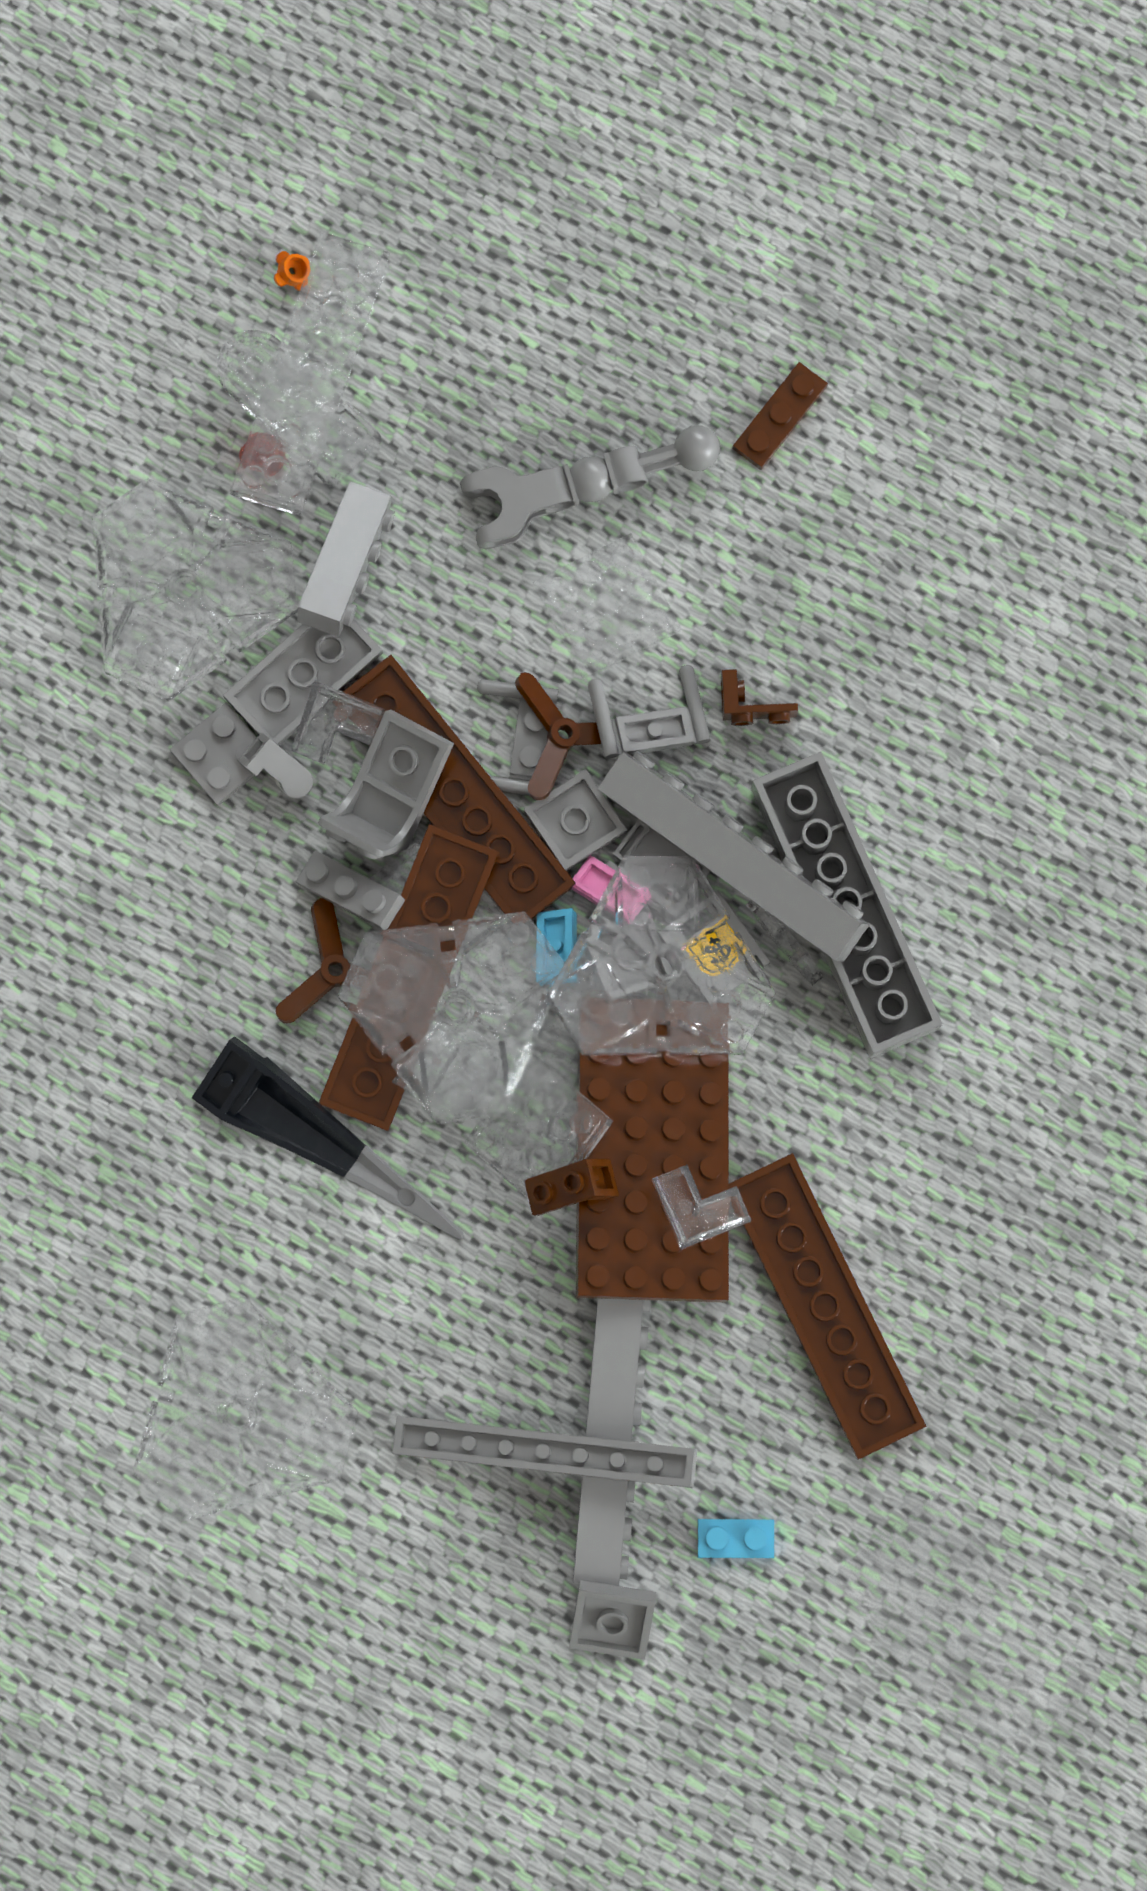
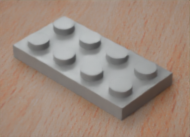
M354 619L350 626H343L339 637L302 624L224 693L223 697L258 735L263 732L280 746L383 654V650Z

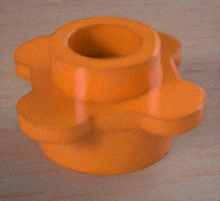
M286 251L278 253L276 256L278 270L274 275L275 283L280 287L285 285L293 286L297 291L306 289L308 286L307 278L311 270L308 258L300 254L289 255ZM290 268L294 270V274L290 273Z

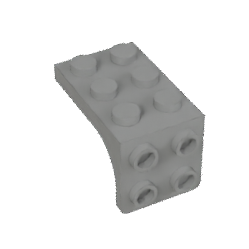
M393 710L385 711L349 793L334 811L321 816L318 824L327 829L325 833L329 837L341 842L349 841L358 846L357 851L360 854L371 859H378V857L407 850L454 743Z

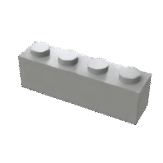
M351 481L349 482L299 602L297 622L338 637L344 625H351L357 605L353 604L357 593L363 595L370 576L369 573H366L369 562L376 563L382 548V542L378 541L382 530L386 532L390 530L395 516V511L390 510L391 495Z

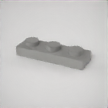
M317 851L313 852L295 881L311 893L385 932L405 901L398 893Z

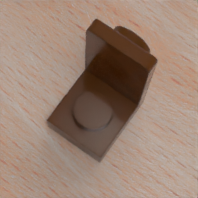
M737 669L722 670L720 678L723 721L731 720V725L748 726L753 724V719H768L769 724L777 725L790 723V718L797 717L798 703L739 706V702H745L744 680H737Z
M584 1159L525 1180L529 1204L534 1216H540L585 1200H608L619 1196L610 1159Z

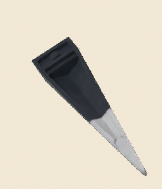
M235 1036L228 1041L192 1096L193 1100L222 1121L274 1143L354 1182L457 1239L464 1237L463 1231L268 1057L263 1058Z

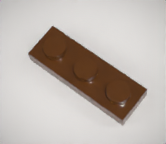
M798 362L733 444L732 449L762 470L824 392L828 383Z

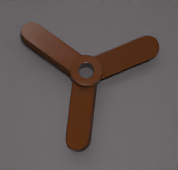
M524 672L516 678L515 686L548 731L547 744L528 784L529 795L535 800H543L549 796L569 750L576 745L601 744L596 722L576 723L572 719L564 718L537 679L532 674ZM558 731H565L568 739L561 738Z
M323 898L316 900L311 906V914L322 963L321 968L277 1005L276 1015L282 1023L294 1022L334 987L345 986L363 992L371 970L350 964L344 957L334 905ZM338 965L341 967L342 973L339 976H332L328 971L329 967Z

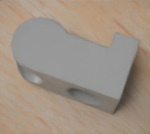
M263 732L238 760L256 776L262 769L266 770L275 778L276 785L292 798L304 797L313 786L311 773Z

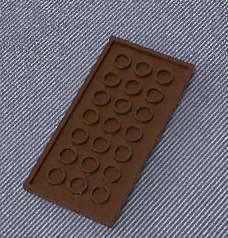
M580 997L578 1000L577 1162L584 1159H610L619 1196L608 1200H585L577 1203L576 1298L726 1303L729 1300L728 1004L713 1003L709 1005L703 1002L618 999L606 1003L604 998Z

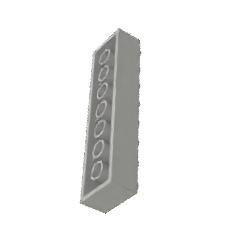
M822 752L754 779L751 791L782 861L786 857L802 867L804 871L801 873V876L811 883L817 879L826 884L834 891L831 895L833 899L842 905L846 900L864 912L861 919L870 924L844 962L835 961L823 952L869 1058L872 1059L938 1031L942 1026L941 1019Z

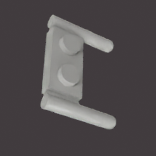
M684 665L679 670L687 707L616 717L615 719L610 717L602 681L600 679L589 681L588 689L606 759L617 757L622 752L634 755L636 751L648 753L691 746L692 744H705L711 741L694 668L691 665Z
M482 679L477 685V690L480 694L520 699L509 778L490 777L502 792L529 795L528 784L547 744L548 731L519 693L515 683ZM542 687L555 706H557L559 689Z

